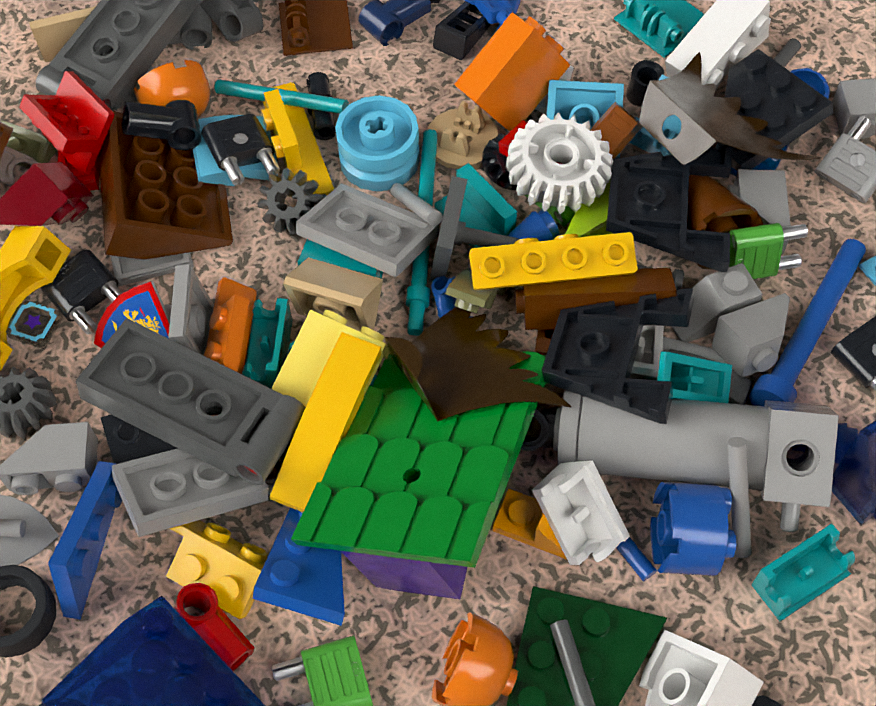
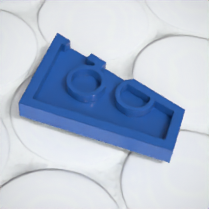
M98 462L48 562L63 617L81 620L115 508H119L122 503V498L112 476L111 465L116 463Z
M290 508L254 586L252 599L342 626L345 611L341 551L296 545L291 540V537L303 512Z

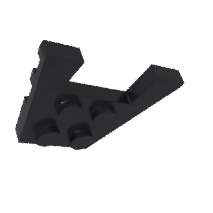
M717 142L715 148H709L701 156L685 165L680 163L673 155L663 156L661 151L613 159L606 231L614 234L630 232L633 234V239L636 242L720 272H727L730 263V233L687 229L689 175L729 178L732 146Z
M693 289L677 290V296L657 299L656 294L640 296L638 303L615 306L614 301L561 309L542 367L544 382L659 424H667L673 397L672 382L630 379L643 326L688 327L694 303Z

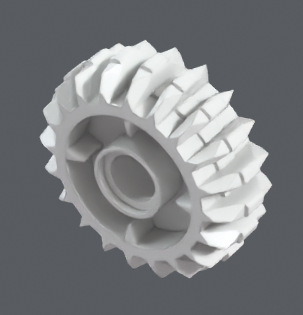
M559 112L554 116V120H550L543 113L538 123L529 119L525 129H518L514 140L509 145L506 167L507 171L510 172V184L517 185L516 191L518 196L529 195V206L540 202L544 212L550 206H555L559 214L565 211L566 206H569L576 213L580 209L581 204L590 207L595 197L600 198L604 193L606 184L609 183L612 174L613 155L609 154V142L601 141V130L590 131L589 120L579 124L576 122L575 114L569 120L562 119Z

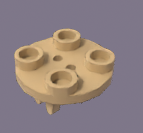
M465 101L461 102L458 109H450L437 115L428 126V129L435 130L438 133L436 162L446 168L457 170L467 163L475 170L480 169L483 165L482 154L489 140L498 136L497 126L489 116L482 113L481 107L475 106L474 109H468V103Z

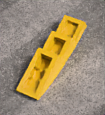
M341 332L300 419L271 491L270 500L304 512L317 482L321 483L339 442L346 437L364 399V389L381 356V346Z

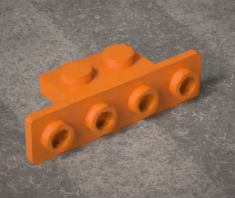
M223 277L218 282L213 313L209 321V336L203 356L242 374L243 366L246 363L253 320V306L257 296L255 289Z

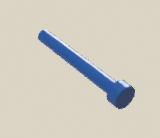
M847 239L842 244L771 374L761 375L751 390L749 400L753 406L764 407L765 400L795 402L797 391L794 388V384L866 253V247L862 242L856 239Z

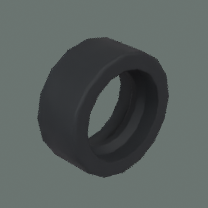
M13 564L0 566V591L13 586L24 587L32 592L36 600V606L30 620L20 630L11 635L0 636V656L5 658L23 655L39 646L51 632L56 619V599L50 587L31 569Z

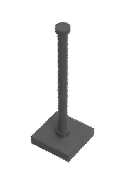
M455 176L451 178L429 281H433L440 276L446 277L454 245L461 246L463 242L490 247L514 244L515 241L520 240L515 237L465 227L466 222L459 221L468 179ZM637 264V268H638V269H642V268H652V267H647V266H642V265H638V264ZM674 269L672 275L677 293V290L682 287L684 271Z

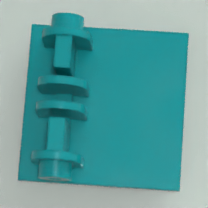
M624 0L623 4L626 6V9L615 16L614 20L665 58L675 50L704 14L686 0Z

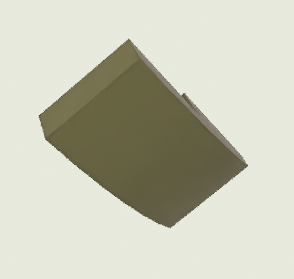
M467 268L452 280L445 294L457 298L454 306L477 314L479 307L491 309L496 294L503 295L506 287L474 290L471 268Z

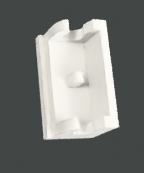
M593 460L560 463L532 489L570 565H580L592 552L595 561L600 562L609 556L622 541H626L630 537Z

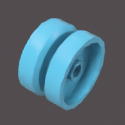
M379 95L361 98L349 104L340 113L335 129L341 171L348 181L361 189L376 192L390 190L395 183H401L402 185L407 183L416 173L420 162L419 128L416 115L410 107L396 98Z

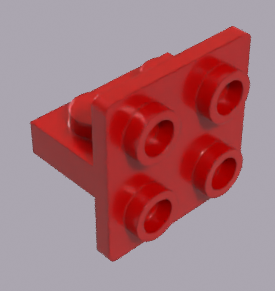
M65 71L56 95L24 94L19 108L32 120L33 125L42 131L45 138L80 175H90L113 121L114 112L73 71Z

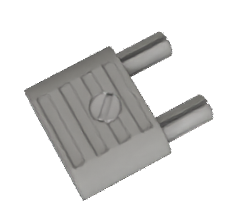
M864 116L858 119L848 134H841L814 170L819 177L862 203H866L876 190V151L859 141L871 125V121L869 119L866 120Z

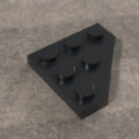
M757 49L729 68L725 97L741 98V106L736 115L758 118L768 122L764 129L755 134L782 143L772 147L781 150L833 114V102L760 49ZM732 147L731 167L736 171L738 169L752 170L769 157Z

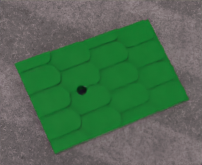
M524 351L523 353L529 354L530 357L511 366L509 369H526L536 372L538 376L523 381L545 387L546 383L543 379L542 367L546 355ZM389 353L373 386L368 387L346 437L339 442L321 483L317 482L291 540L300 546L341 551L375 587L460 600L467 568L476 567L539 402L501 403L466 411L437 421Z

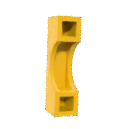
M14 226L0 249V371L13 351L6 337L12 315L22 301L32 292L54 281L71 251L69 247L44 226Z

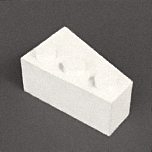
M716 0L665 60L667 77H673L681 72L700 52L702 64L701 84L713 83L717 89L724 77L729 73V68L747 57L769 37V24L771 18H769L770 1Z

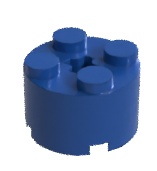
M661 482L658 485L652 504H661L658 517H651L652 559L654 564H661L657 571L666 574L715 576L720 573L725 558H733L736 551L735 532L728 530V514L732 506L730 489L707 484Z

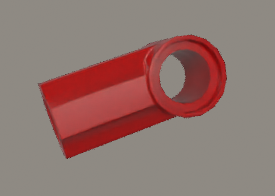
M191 583L179 591L171 618L175 633L182 638L191 640L221 677L230 675L253 654L255 647L218 606V597L211 587L203 583ZM185 608H200L204 612V615H189L185 611Z

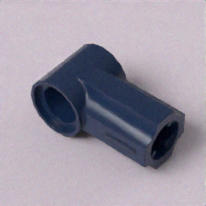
M373 0L361 10L358 21L383 46L389 45L388 41L393 38H400L404 27L431 11L430 0H388L382 3L380 0Z

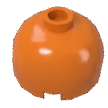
M184 60L187 67L175 68L174 63L171 62L152 69L137 81L140 89L134 88L138 103L165 107L168 103L175 100H187L195 105L197 115L200 117L206 110L210 100V86L203 67L199 62Z
M471 612L467 614L468 622L460 621L446 647L442 658H447L444 668V674L446 675L444 684L436 679L434 680L432 699L435 703L442 706H492L501 694L507 697L511 693L517 680L518 670L512 668L514 652L510 640L498 626Z

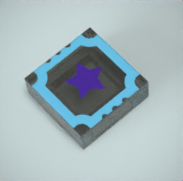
M24 300L6 333L12 340L45 350L61 323L63 315L60 310Z

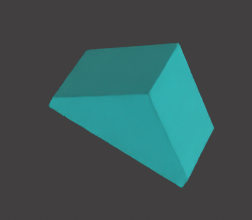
M661 352L657 381L672 382V399L728 403L732 365L671 352Z

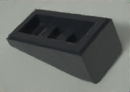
M465 1L436 25L433 48L458 60H462L491 24L475 5ZM473 12L482 17L478 19L468 13Z

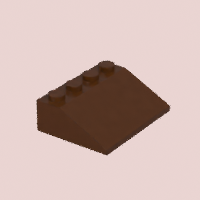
M113 111V121L99 151L105 255L146 260L231 246L233 236L226 186L223 184L198 182L193 149L180 151L173 149L166 139L123 134L121 125L123 113Z

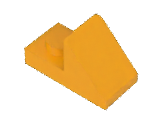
M508 489L493 524V532L567 559L537 499Z

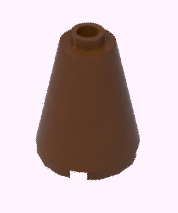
M689 175L687 229L729 233L730 230L764 225L754 207L710 176ZM697 264L702 269H711L706 266Z

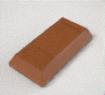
M614 102L590 131L601 130V141L609 142V154L613 155L612 159H615L643 126L629 112Z

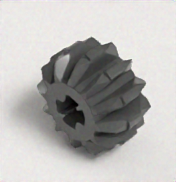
M286 168L283 169L282 179L275 174L269 175V181L273 186L271 188L266 186L259 188L261 193L267 195V199L260 200L257 205L258 208L269 209L262 219L265 223L274 222L275 231L282 233L287 228L290 234L297 235L296 221L311 210L314 204H318L324 199V197L320 194H313L319 184L315 180L307 182V173L299 170L294 176L292 170ZM287 196L297 199L295 207L284 204Z
M12 367L9 376L4 377L0 375V433L7 438L15 432L18 437L25 439L29 427L32 426L36 431L41 429L40 419L53 420V412L50 408L57 405L56 397L51 390L52 386L47 378L38 376L37 372L30 367L23 373L19 369Z

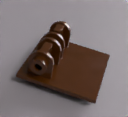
M284 0L285 2L278 3L284 56L353 48L347 0Z

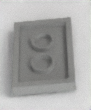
M341 183L296 221V233L317 244L397 277L439 236V225L431 226L413 212Z
M179 448L111 465L113 480L138 537L268 501L269 488L265 481L262 485L252 484L239 475L234 477Z

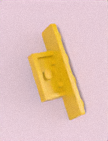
M290 82L272 87L277 89L264 92L265 101H262L264 109H261V115L266 130H273L274 136L270 138L276 158H283L286 168L292 170L294 176L301 170L307 173V182L310 180L317 181L319 186L313 194L328 195L334 190V186L305 110L302 107L284 105L278 90L283 89L297 92L295 84Z
M630 232L579 237L578 234H564L548 241H539L537 238H525L515 241L514 244L472 248L469 251L474 290L634 274L638 269L633 234Z
M198 520L169 528L183 536V539L166 577L183 587L191 583L208 585L215 591L218 597V606L222 610L239 620L245 618L255 599H252L254 586L267 560L268 553L254 544H242L230 537L231 532L219 524H206Z

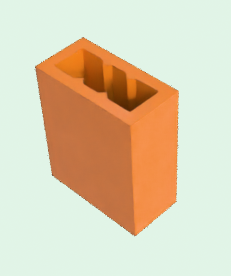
M513 12L454 84L509 132L522 120L525 121L547 95L549 80H559L570 66L560 55L564 48L549 35H546L545 38L543 37V34L546 32L543 26L530 16L524 21Z

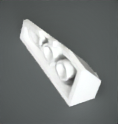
M664 630L643 670L639 686L649 690L645 706H752L764 682L732 659Z

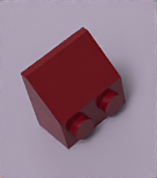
M63 162L34 163L0 198V225H61L69 220L74 223L88 211L89 207L86 203L94 195Z

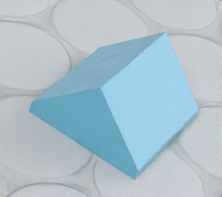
M549 80L546 116L550 120H554V116L559 112L562 119L569 120L575 114L577 123L583 124L589 120L591 129L614 102L623 108L624 84Z

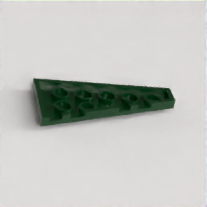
M533 586L515 669L518 670L517 680L508 696L506 706H575L550 628L551 624L560 620H568L595 705L619 706L663 628L667 617Z

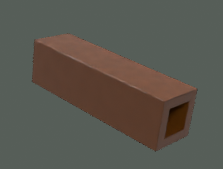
M670 267L642 268L629 275L524 285L523 289L515 290L516 314H524L525 330L555 329L561 309L614 301L615 306L638 303L640 296L656 294L657 299L676 296V287Z

